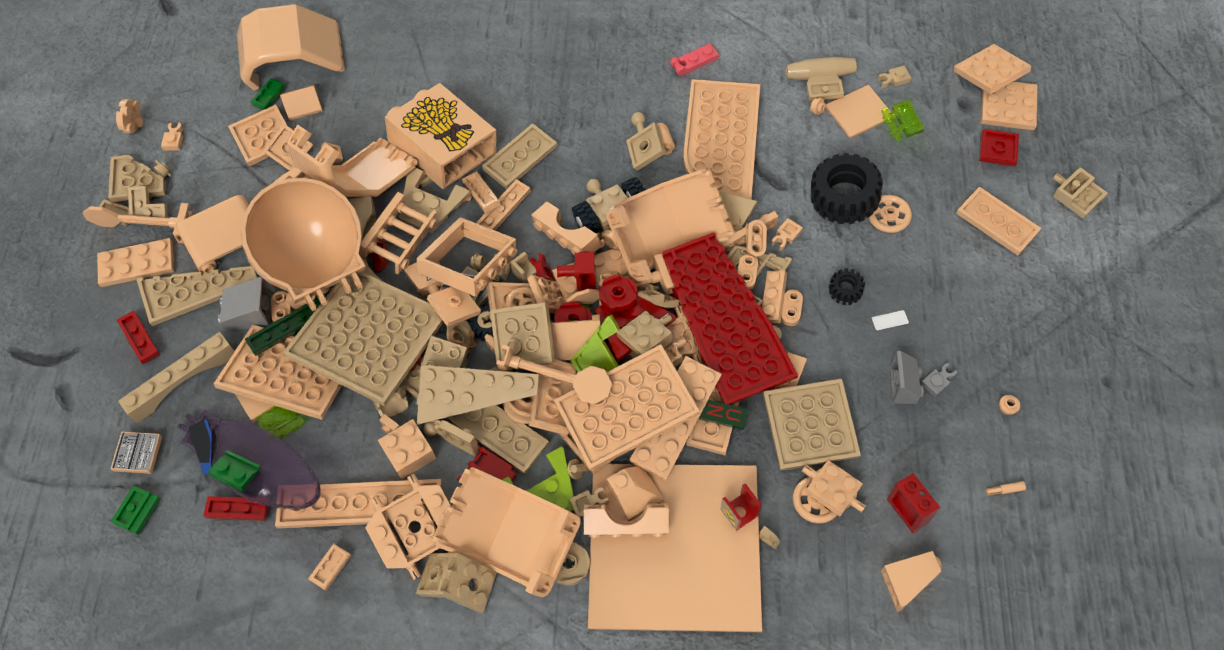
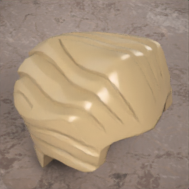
M402 386L397 388L386 406L372 400L381 417L384 414L389 418L394 417L408 409L406 389Z

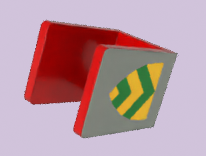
M745 483L742 485L740 496L731 502L726 497L722 498L721 511L737 531L759 516L762 505ZM736 507H743L746 514L744 517L741 518L735 510Z

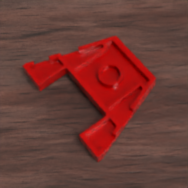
M637 296V303L627 310L612 313L603 304L595 309V314H600V326L608 316L612 315L620 329L644 311H647L656 319H660L668 313L672 320L665 324V327L676 320L674 314ZM617 332L607 338L617 362L631 353V348L617 337Z

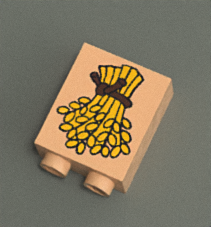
M441 83L429 90L419 91L414 99L401 107H393L385 116L388 142L417 159L416 166L424 171L442 189L496 154V129Z

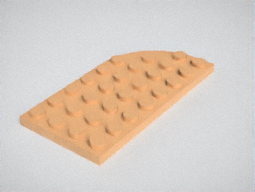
M692 79L683 158L687 174L706 168L711 170L715 179L713 186H717L719 191L752 199L760 84Z

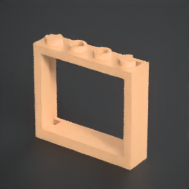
M460 217L416 258L418 273L476 296L516 256L518 250L516 249V239ZM463 237L499 250L498 254L474 278L437 264Z

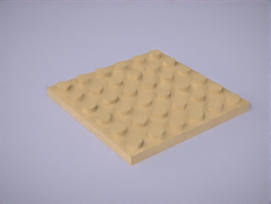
M360 272L357 275L363 287L357 288L352 278L349 277L346 281L350 285L352 292L348 294L341 283H337L326 296L328 304L324 306L322 304L319 305L284 350L283 355L328 379L386 406L428 346L430 337L435 336L444 322L430 303L364 272Z

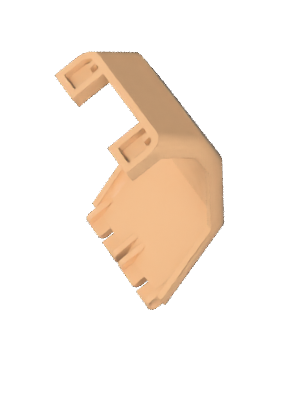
M297 4L259 8L241 18L237 32L240 76L243 82L255 91L260 88L259 75L253 70L265 63L302 59L336 72H343L345 70L339 24L336 20Z
M299 125L296 126L288 140L294 166L313 180H318L334 187L345 197H366L370 195L371 197H378L416 168L415 166L418 162L417 159L383 138H379L377 142H372L342 165H332L340 152L326 143L315 158L303 151L302 148L312 134Z
M703 168L660 183L615 204L606 213L608 223L629 274L634 280L642 281L653 277L650 270L655 268L653 265L654 255H663V251L711 233L716 234L718 242L729 240L735 234L731 221L726 220L729 218L725 205L724 203L720 204L722 197L718 187L713 186L715 179L711 170Z
M471 467L469 470L465 468L459 480L462 486L456 487L450 500L453 505L452 507L447 506L440 521L444 524L442 527H437L432 538L435 541V545L451 553L461 554L526 586L525 591L539 597L547 596L579 529L580 518L564 508L474 467Z

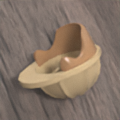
M466 320L447 327L446 341L468 347V353L477 345V342L474 340L475 333Z

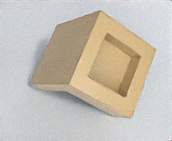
M526 252L521 253L510 262L513 274L522 283H528L527 278L531 275L536 276V269L529 262Z

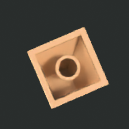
M639 466L625 468L607 478V486L628 521L643 513L647 504H659L664 501L647 471Z

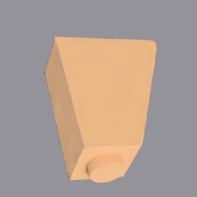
M933 551L884 565L882 568V576L897 612L902 611L941 573V561L937 556L935 557Z

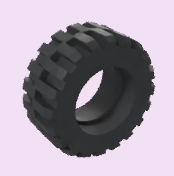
M843 153L840 156L839 154L833 155L831 159L828 157L816 167L812 174L811 202L814 209L823 218L827 217L828 221H837L838 224H855V221H864L865 217L869 218L873 215L881 201L883 179L881 178L880 170L877 169L873 162L869 163V159L861 158L858 154L849 155V153ZM847 182L857 185L862 190L853 195H841L834 192L831 187L838 183Z

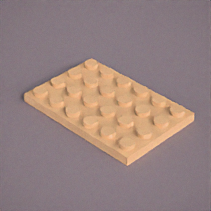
M252 325L214 382L215 388L323 420L342 385L284 357L283 352L294 339V336L288 337L255 356L246 343L245 338L263 329V327Z
M662 345L607 372L612 382L607 399L592 405L580 401L575 390H572L554 400L590 471L700 414L697 405Z

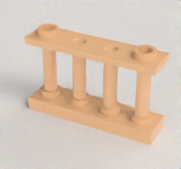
M397 192L363 238L359 250V255L365 258L369 253L374 252L394 262L395 273L398 275L402 269L405 270L413 253L430 229H434L438 222L436 219L437 211L433 210L429 217L405 206L404 195ZM403 212L424 224L418 230L396 219L398 213ZM393 225L413 235L414 238L408 243L386 232V229ZM379 239H385L405 250L399 257L377 246V242Z

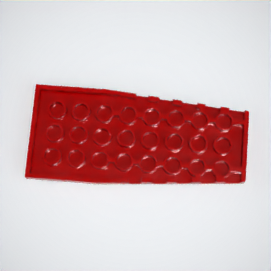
M715 233L663 251L662 257L699 354L705 366L721 373L716 389L724 404L732 405L798 378V374L773 325L761 306L754 300L753 293L744 284L743 277L734 268L733 261L729 260L724 247L717 241Z

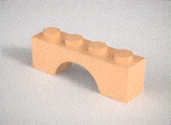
M547 201L531 215L534 221L533 225L538 231H543L551 240L555 239L563 248L571 250L574 255L582 251L595 252L601 247L598 235L585 226L575 230L562 228L563 219L560 210Z
M647 504L644 512L638 518L630 521L615 518L610 514L606 505H584V535H589L591 538L601 537V534H610V537H622L623 534H631L632 537H642L644 534L661 537L665 536V533H669L668 504Z

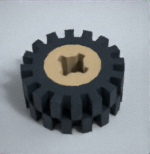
M489 304L488 308L482 305L480 314L470 318V326L476 338H481V341L484 342L486 334L493 337Z

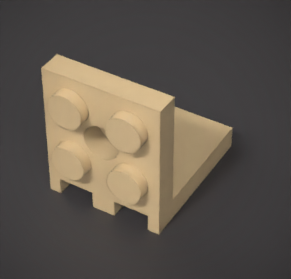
M432 553L428 557L415 594L422 597L447 598L473 611L484 613L497 572L458 553ZM471 579L474 581V588L472 590L469 589V581Z

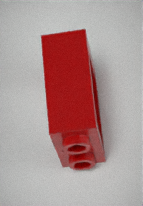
M914 473L896 483L887 498V501L912 533L930 523L941 508Z

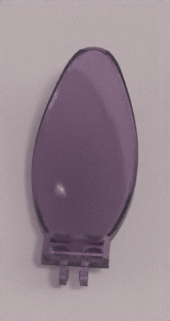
M206 410L203 411L198 419L189 413L186 414L187 420L194 424L205 419L208 421L212 433L211 467L220 457H224L227 450L260 465L261 471L256 473V477L243 492L223 483L236 494L252 502L280 509H304L314 505L319 500L321 488L313 470L303 457L282 439L263 429L245 423L221 420ZM179 424L177 427L187 433L180 443L196 452L188 427L184 424Z

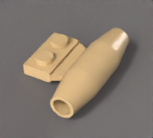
M826 57L806 59L787 64L785 72L787 79L808 80L806 89L809 101H813L815 98H823L824 100L844 97L842 80L839 77L855 73L857 65L855 58Z

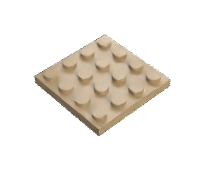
M842 379L763 392L780 471L805 467L806 464L808 466L824 464L827 460L836 462L861 456Z

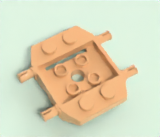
M412 474L407 477L413 487V491L387 506L383 505L379 495L370 498L376 508V512L365 528L386 568H406L414 581L421 577L416 567L417 562L441 549L432 540L437 528L421 499L424 500L437 526L441 527L444 524L440 522L447 506L452 507L441 485L423 486L419 483L416 475ZM388 518H390L407 552L409 553L407 556L405 555L391 526L389 525L387 521ZM413 521H419L421 524V529L417 533L412 532L410 529Z

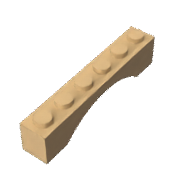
M371 195L349 199L360 221L361 241L376 221L375 203ZM360 255L366 266L362 272L381 280L370 269L367 257L365 258Z
M218 332L118 400L127 415L136 423H139L155 412L161 401L175 387L202 371L223 365L229 361L235 351L223 335Z

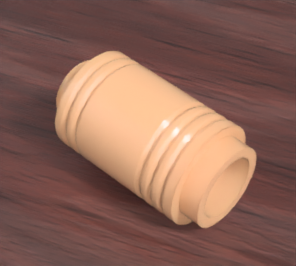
M657 123L666 151L664 155H668L675 149V144L668 126L664 123Z

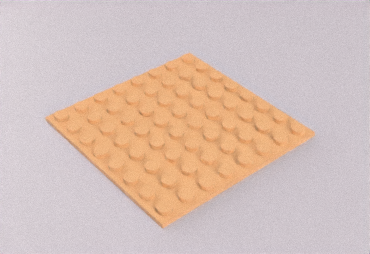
M607 464L593 475L592 495L596 489L603 487L605 491L599 494V498L601 500L609 498L607 503H597L595 505H606L612 516L623 521H628L610 492L607 486V478L625 468L636 467L637 465ZM674 465L666 481L647 471L664 498V501L659 504H668L669 533H665V536L655 537L652 534H644L642 537H632L631 534H623L622 537H610V534H601V537L591 538L588 629L762 632L758 517L736 531L721 511L722 498L726 497L731 502L740 496L742 485L745 483L758 499L757 467L745 465ZM743 507L735 508L741 518L745 516L746 511Z

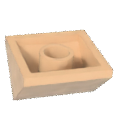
M315 84L287 91L280 95L289 121L322 112Z

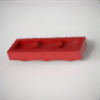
M134 310L117 319L119 326L142 364L160 355Z
M208 496L203 516L209 519L266 521L270 501L263 498Z

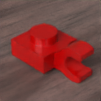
M378 240L377 246L387 250L386 242ZM374 252L369 253V257L374 258L373 270L382 272L381 266H387L386 258Z
M539 252L538 261L533 257L530 258L531 264L535 266L536 276L555 281L550 267L546 264L545 255Z

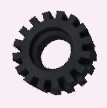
M845 268L844 272L840 269L838 273L835 272L831 277L829 294H832L831 298L833 300L837 298L836 302L838 304L840 301H843L842 305H845L846 302H848V305H852L853 302L857 303L858 299L860 300L865 288L863 276L859 277V272L855 274L854 269H851V272H848V268ZM848 282L854 286V290L844 291L840 288V283Z

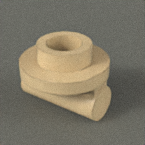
M578 459L570 460L568 463V473L575 480L580 479L584 472L589 471L586 465L582 464Z

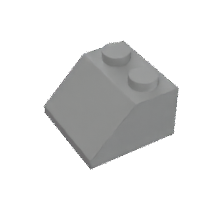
M902 351L896 352L890 366L893 404H917L920 397H923L924 392L923 385H920L919 380L922 374L921 367H918L917 359Z

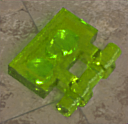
M910 100L894 104L892 107L893 112L891 113L888 108L881 111L884 123L888 124L889 132L896 141L902 139L901 132H904L906 137H910L924 131V127ZM894 119H897L900 125L896 126Z
M273 406L255 417L265 435L273 433L266 438L270 444L277 440L278 442L284 439L283 436L291 431H297L305 423L302 416L294 420L300 413ZM287 422L289 423L288 425H286L285 427L281 428L280 430L278 429L279 427H281L282 425L286 424Z

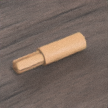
M1024 481L1003 484L998 487L987 488L986 494L989 496L1025 491L1026 485Z

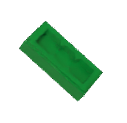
M270 78L251 101L252 106L261 110L269 108L286 88L285 84Z

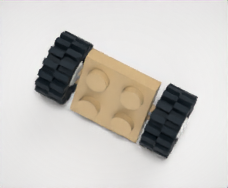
M633 177L621 183V188L617 184L573 206L572 213L578 228L585 226L595 233L600 230L598 221L603 227L609 225L606 213L615 204L645 191L646 189L643 188L642 182L640 183L637 177Z

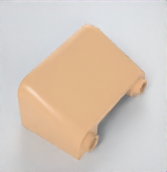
M243 195L233 196L177 224V231L199 272H211L217 266L216 259L243 247L241 227L244 214L249 206L247 199Z

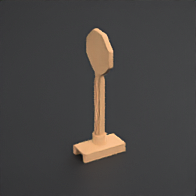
M181 203L178 217L160 218L117 215L106 208L90 206L83 211V215L87 221L100 227H115L120 222L169 226L174 228L173 235L177 242L183 243L176 226L182 220L193 216V211H188V203Z
M662 254L654 255L653 265L656 271L651 272L653 277L648 280L636 281L633 279L637 287L660 282L665 295H671L673 293L671 288H674ZM586 289L576 292L566 299V302H578L581 304V307L590 306L599 299V290Z
M502 345L505 355L502 361L497 360L496 363L501 371L510 372L511 367L515 369L521 368L571 383L580 401L592 405L609 397L612 382L604 369L590 366L578 372L577 375H572L521 360V357L515 356L510 346Z

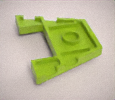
M612 315L604 320L592 337L572 358L571 362L577 372L594 366L604 369L607 373L619 366L604 341L620 331Z
M561 446L546 455L556 474L528 489L527 492L573 512L574 508L570 498L574 496L564 448ZM509 476L503 479V481L513 485Z

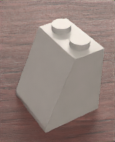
M262 277L223 289L222 297H220L221 313L218 314V322L225 331L249 330L252 325L265 328L271 324V297L273 293Z

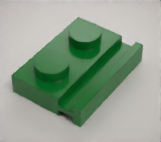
M227 450L224 457H220L208 473L211 477L243 492L256 477V473L261 471V467Z
M132 486L110 522L139 535L161 498L136 486Z

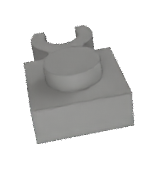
M948 363L943 365L940 372L935 369L921 382V385L935 398L949 386L951 382L948 380L953 379L957 374L956 370L953 373L946 371L949 367Z

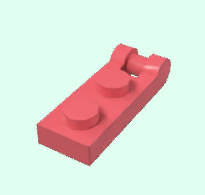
M709 43L679 58H672L670 65L676 69L678 76H683L719 59V54Z

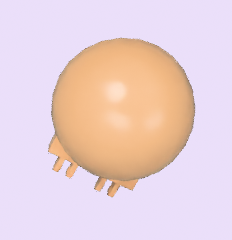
M288 178L264 188L250 202L244 214L241 227L242 246L248 262L257 274L268 283L286 290L294 304L305 299L311 311L316 310V305L310 296L316 294L320 303L324 306L328 303L322 291L339 282L346 293L349 294L352 292L350 285L346 281L349 277L352 278L357 288L363 287L357 275L364 271L366 267L359 255L362 238L360 221L354 207L338 190L318 180Z

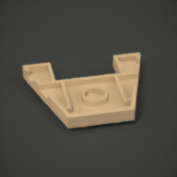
M414 168L407 174L403 194L404 203L406 204L405 206L429 217L433 210L437 211L436 219L438 222L435 228L429 231L432 234L448 218V215L454 209H457L465 198L471 195V192L455 185L448 200H443L418 189L425 176V172ZM403 212L399 215L402 221L415 227L421 228L424 224Z
M735 245L727 256L729 260L733 261L734 268L738 272L740 258L748 253L745 247ZM769 253V255L763 254L757 258L756 279L765 266L775 271L787 270L792 263V259L789 257H776V254ZM754 296L756 303L761 306L763 300Z

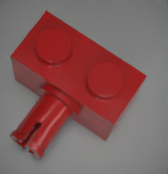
M582 251L575 253L574 265H557V278L574 276L576 278L577 291L586 289L596 290L594 252Z

